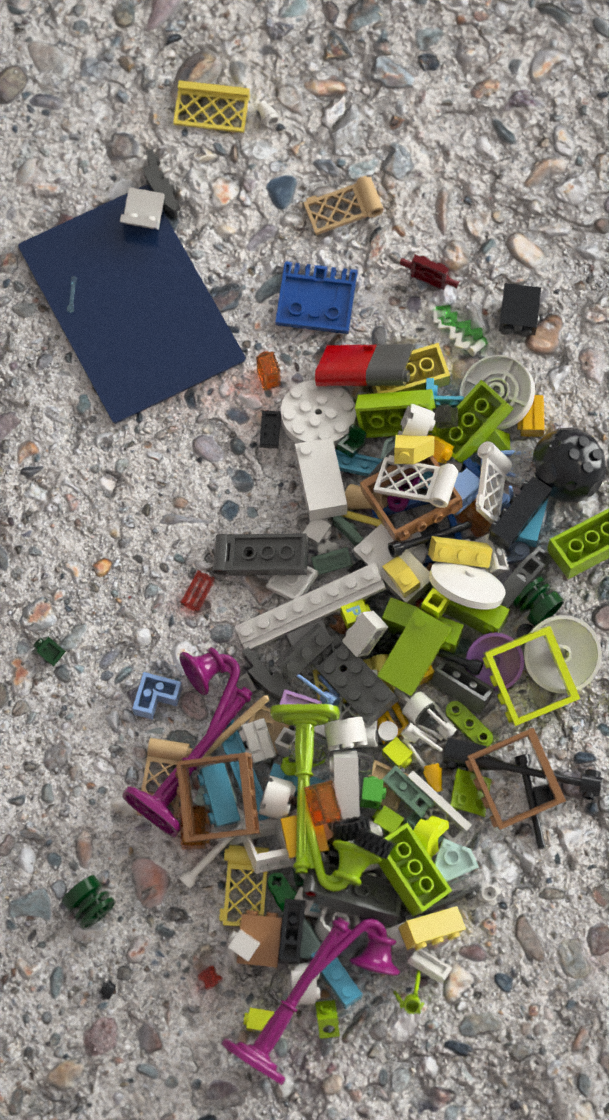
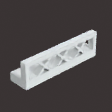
M412 771L407 777L435 803L434 807L437 808L428 809L426 812H429V815L425 813L424 818L427 820L432 816V812L440 811L443 814L444 820L447 821L448 819L451 821L449 825H455L460 830L454 839L447 833V830L443 833L447 840L456 843L472 825L420 776Z

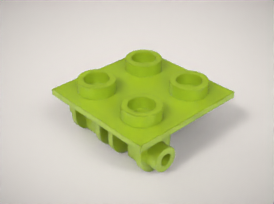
M457 768L450 805L456 811L462 810L485 817L486 809L481 800L484 795L481 790L478 791L473 782L476 779L474 773ZM482 776L490 792L492 779Z

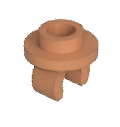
M334 615L333 617L337 624H330L329 626L339 634H345L347 628L342 616Z

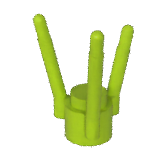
M417 970L413 994H408L402 1000L397 991H393L395 998L399 1002V1007L404 1008L409 1014H420L424 1006V1002L420 1003V998L418 997L420 970Z

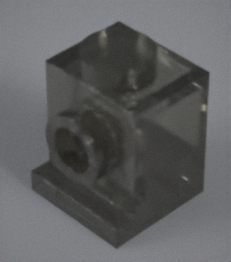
M443 404L437 408H432L433 413H435L433 420H435L437 427L440 429L458 427L457 407L452 408L450 405Z

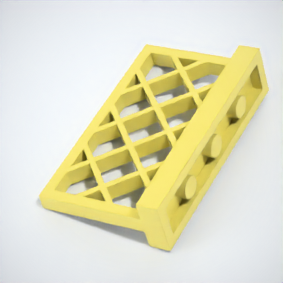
M179 80L173 125L244 133L250 101V89ZM181 95L190 96L192 101L184 106L181 102ZM202 97L210 101L203 108L197 102ZM220 99L225 100L228 104L221 110L215 104ZM236 102H244V108L239 112L232 106ZM195 103L200 110L191 115L187 108ZM213 105L218 112L209 117L205 110ZM230 107L235 114L227 119L223 112ZM186 111L190 117L185 121L178 120L179 114ZM203 113L207 120L203 123H198L195 118ZM221 115L225 122L221 125H216L212 120ZM238 117L242 121L241 128L233 127L230 122Z

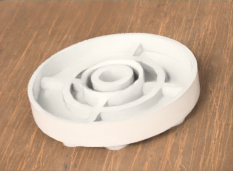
M491 355L479 360L467 371L460 386V396L465 398L482 379L495 392L500 390L499 395L514 408L497 429L503 430L514 426L529 412L535 395L534 381L528 369L515 358L507 355Z
M315 380L306 381L293 387L286 394L281 405L282 427L287 436L295 443L333 438L335 447L348 434L349 426L351 424L355 425V403L350 394L341 386H316Z

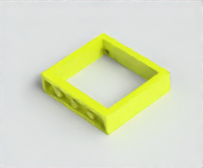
M545 626L483 652V664L486 669L489 668L492 675L489 678L493 687L497 686L499 694H497L498 700L501 705L504 704L506 707L505 717L514 726L580 699L551 626ZM544 636L568 697L518 717L493 656Z

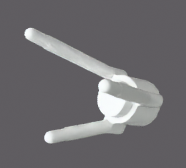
M435 703V710L444 721L430 709H427V712L440 724L436 729L439 733L421 724L415 726L437 737L440 741L443 738L447 741L457 729Z
M409 723L401 732V735L404 737L401 741L413 752L414 757L423 769L426 765L411 745V741L415 743L420 738L438 751H442V748L435 744L437 739L420 730L412 723Z

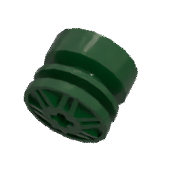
M538 577L526 585L513 602L515 608L521 607L519 610L521 614L530 610L527 620L534 627L542 620L552 617L565 602L556 591L547 595L551 586L548 583L544 585L545 579L543 577Z
M90 875L77 883L66 893L61 901L70 913L79 910L74 918L80 921V926L83 929L102 920L116 903L112 897L108 898L110 894L107 891L98 894L103 885L95 875Z

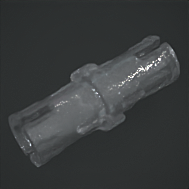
M478 869L466 876L461 875L459 879L448 883L452 892L447 895L451 896L464 889L468 890L471 886L486 881L482 870Z

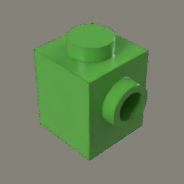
M375 776L363 778L359 807L379 810L382 799H385L386 787H383L384 780Z

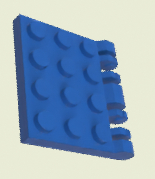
M285 261L275 325L349 334L358 270L350 269L349 280H346L347 269L343 268L342 279H335L336 267L331 268L330 278H327L328 266L315 265L314 274L310 276L311 264H307L305 275H300V263H295L294 274H292V262Z

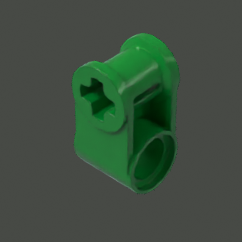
M274 872L269 876L268 889L280 910L284 912L285 899H294L297 893L282 873ZM273 879L281 881L279 887L278 885H272Z

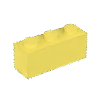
M431 536L428 555L433 561L489 568L493 549L487 543Z
M457 906L408 920L398 927L406 949L415 948L416 951L427 947L429 943H432V946L444 942L443 939L446 938L449 941L460 937L459 933L466 929Z

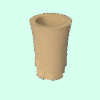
M354 484L348 485L345 491L347 509H372L361 492V487ZM372 493L382 509L387 507L388 495Z

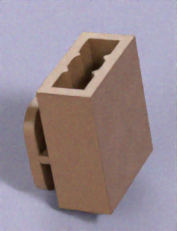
M246 910V913L241 914L240 929L259 941L260 945L249 961L237 954L238 964L278 967L283 917H278L279 913L267 912L266 915H258L256 910Z

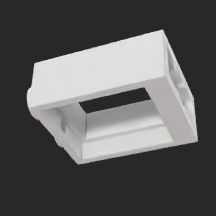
M274 818L259 821L260 834L241 836L255 874L293 866L295 858H288L280 820ZM242 824L241 829H246V824ZM276 834L281 849L257 854L251 839Z

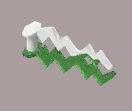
M451 305L436 306L433 324H439L438 330L450 329V340H456L454 347L467 350L474 357L482 347L488 344L487 339L483 336L482 327L471 329V320L457 321L458 311L450 313ZM436 310L446 311L445 319H451V322L444 323V316L438 318ZM458 328H465L464 337L473 336V340L479 339V341L475 345L470 346V341L462 342V333H455Z

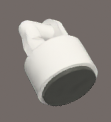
M398 688L394 689L395 695L404 705L402 714L412 723L420 725L429 718L430 714L427 712V709L433 712L435 703L423 692L410 696Z

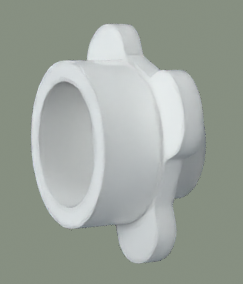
M487 882L483 883L478 899L494 906L497 903L496 898L500 895L501 890L499 887L490 885Z

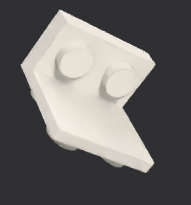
M129 188L124 215L121 214L120 222L127 225L159 230L165 194Z

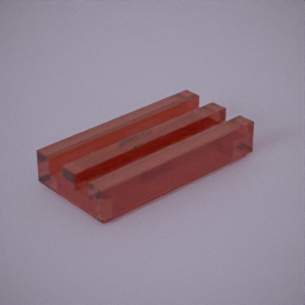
M198 570L181 601V605L199 612L215 582V577H210L208 574ZM201 577L202 579L196 591L194 592L190 602L187 603L192 591L194 590L199 578ZM205 581H209L197 605L193 606Z

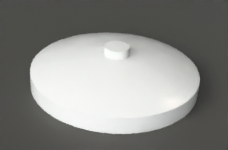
M437 561L432 565L429 572V580L433 587L442 595L458 604L475 609H493L500 606L504 599L505 589L502 583L494 575L481 567Z
M557 615L542 620L530 633L545 626H551L577 691L584 688L596 676L601 664L602 650L596 633L587 623L572 616ZM544 636L526 642L523 648L524 665L532 680L545 690L554 693H567Z

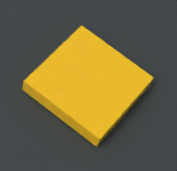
M320 811L311 812L320 853L327 852L329 848ZM297 815L280 819L289 859L296 858Z

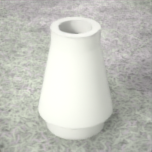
M261 101L257 104L263 124L268 127L275 126L279 122V114L266 101Z

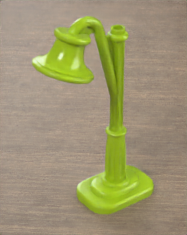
M279 704L271 706L270 714L273 720L295 726L296 772L294 775L298 777L296 862L293 864V867L296 869L297 874H307L308 869H315L320 885L330 891H340L349 884L360 886L362 883L360 877L363 871L371 864L380 863L382 859L358 845L335 840L333 846L339 853L338 870H335L332 875H326L309 810L310 777L313 776L314 727L339 720V708L330 704Z

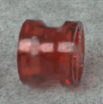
M214 965L206 968L197 976L200 981H203L206 991L215 987L223 980L222 976L216 973Z

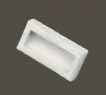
M423 949L415 950L407 962L440 984L444 982L452 969Z

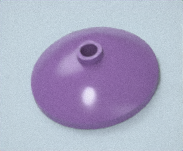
M498 632L484 634L470 645L466 659H479L483 661V652L514 639ZM520 646L493 656L496 658L495 663L506 689L511 687L523 672L524 655ZM483 664L480 674L474 676L493 687L489 678L492 675L489 668L486 669ZM497 686L493 687L494 691H499Z

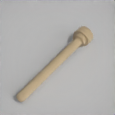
M267 695L262 696L217 738L202 758L211 757V753L269 701V697Z

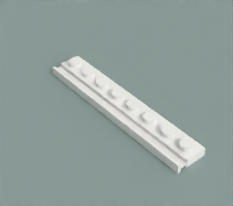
M374 562L235 626L244 650L247 647L254 650L290 632L340 611L341 606L360 599L364 600L387 588L384 585L377 564Z

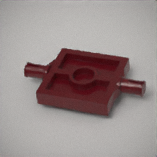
M416 254L412 262L404 258L400 260L399 265L408 268L411 271V277L442 290H445L447 285L456 289L459 286L460 281L450 278L448 275L449 268L442 263H435L426 256Z

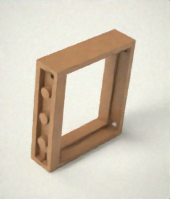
M433 455L418 462L440 467ZM396 465L386 468L388 474L398 469ZM408 468L403 472L405 473V475H408L411 472L415 471V469ZM379 472L360 482L361 492L394 541H405L412 534L424 531L427 526L438 523L444 517L455 514L463 508L462 497L454 487L446 508L437 507L404 526L395 529L372 494L374 493L373 489ZM399 473L391 478L395 482L403 476ZM390 480L382 482L380 487L383 488L391 484Z
M534 727L466 756L468 759L465 761L469 772L473 771L476 777L473 782L476 789L482 791L484 795L481 798L485 809H490L492 814L489 817L494 828L498 827V830L566 801ZM527 737L554 799L502 822L475 759Z
M245 752L177 762V772H175V775L179 781L177 795L181 801L179 815L183 820L181 833H183L185 842L260 834L251 753ZM239 761L246 829L196 835L189 768Z

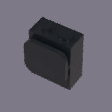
M504 284L499 331L505 334L523 336L536 335L542 287Z

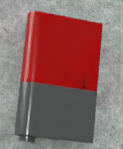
M327 345L315 371L316 386H405L410 380V372L407 371L406 365L414 345Z

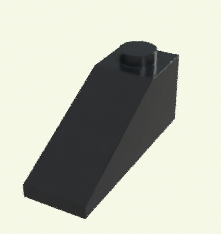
M285 899L278 959L280 964H299L305 910L304 900Z

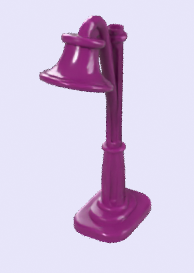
M213 647L208 648L207 653L200 656H191L187 652L179 654V660L187 678L203 696L208 694V684L214 675L218 672H228L230 674L228 683L205 736L187 758H182V761L202 758L244 704L251 701L252 692L248 688L243 687L239 689L236 687L240 676V668L237 661L230 655L219 654ZM197 767L189 768L190 776L193 773V771L197 770ZM176 768L153 795L139 791L131 786L127 787L122 794L123 799L133 809L171 837H176L181 830V825L168 809L169 804L177 796V787H179V781L175 775V772H177Z
M338 917L337 920H333V927L289 996L285 1001H280L281 1005L264 1026L253 1045H246L241 1041L234 1043L227 1038L223 1039L221 1045L247 1064L283 1085L286 1078L277 1071V1065L271 1061L270 1053L283 1034L294 1012H297L295 1007L312 980L364 931L368 933L367 938L369 942L362 954L349 959L350 963L380 974L392 976L400 974L398 968L394 966L391 957L392 946L396 945L397 941L387 936V931L380 921L366 919L350 930L347 927L349 923Z

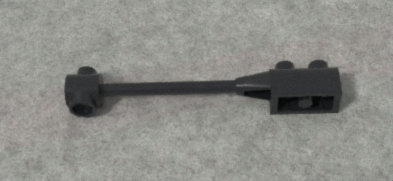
M448 738L443 763H446L447 769L457 770L459 766L466 768L465 771L469 772L465 763L468 760L466 756L483 750L487 746ZM487 754L475 759L480 771L506 770L545 779L542 770L506 763ZM586 769L582 779L554 773L557 782L579 786V793H583L582 798L594 800L595 796L599 797L603 778L601 777V772Z

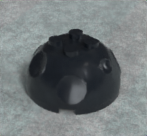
M557 428L545 435L537 443L532 457L536 468L534 474L537 479L552 488L551 497L565 503H577L592 496L601 487L607 469L605 452L592 435L578 428Z

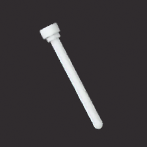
M245 816L230 831L241 830L242 824H246ZM235 837L223 838L191 871L184 872L179 879L191 889L197 880L196 877Z

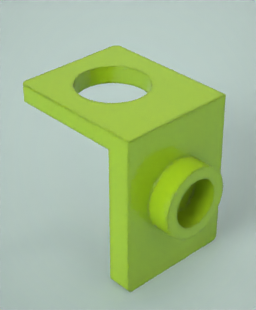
M335 1000L315 1002L319 1038L339 1037L340 1032ZM328 1025L335 1028L329 1033L323 1031V1028Z

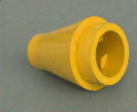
M439 763L424 766L423 774L428 785L436 792L443 791L442 768H440Z

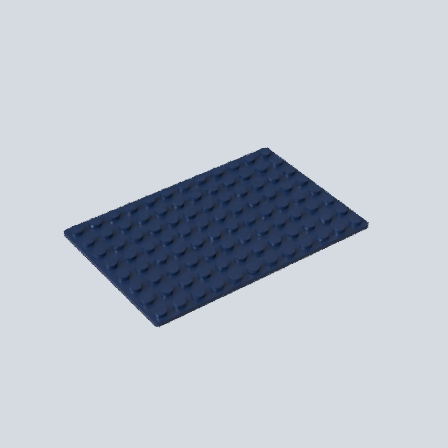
M143 185L137 188L151 191L149 185ZM128 193L18 244L22 256L114 424L246 361L243 351L163 210L159 230L127 225L120 222L121 214L124 215Z

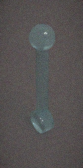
M75 276L70 279L72 286L70 302L67 306L69 313L74 311L75 283L78 281Z

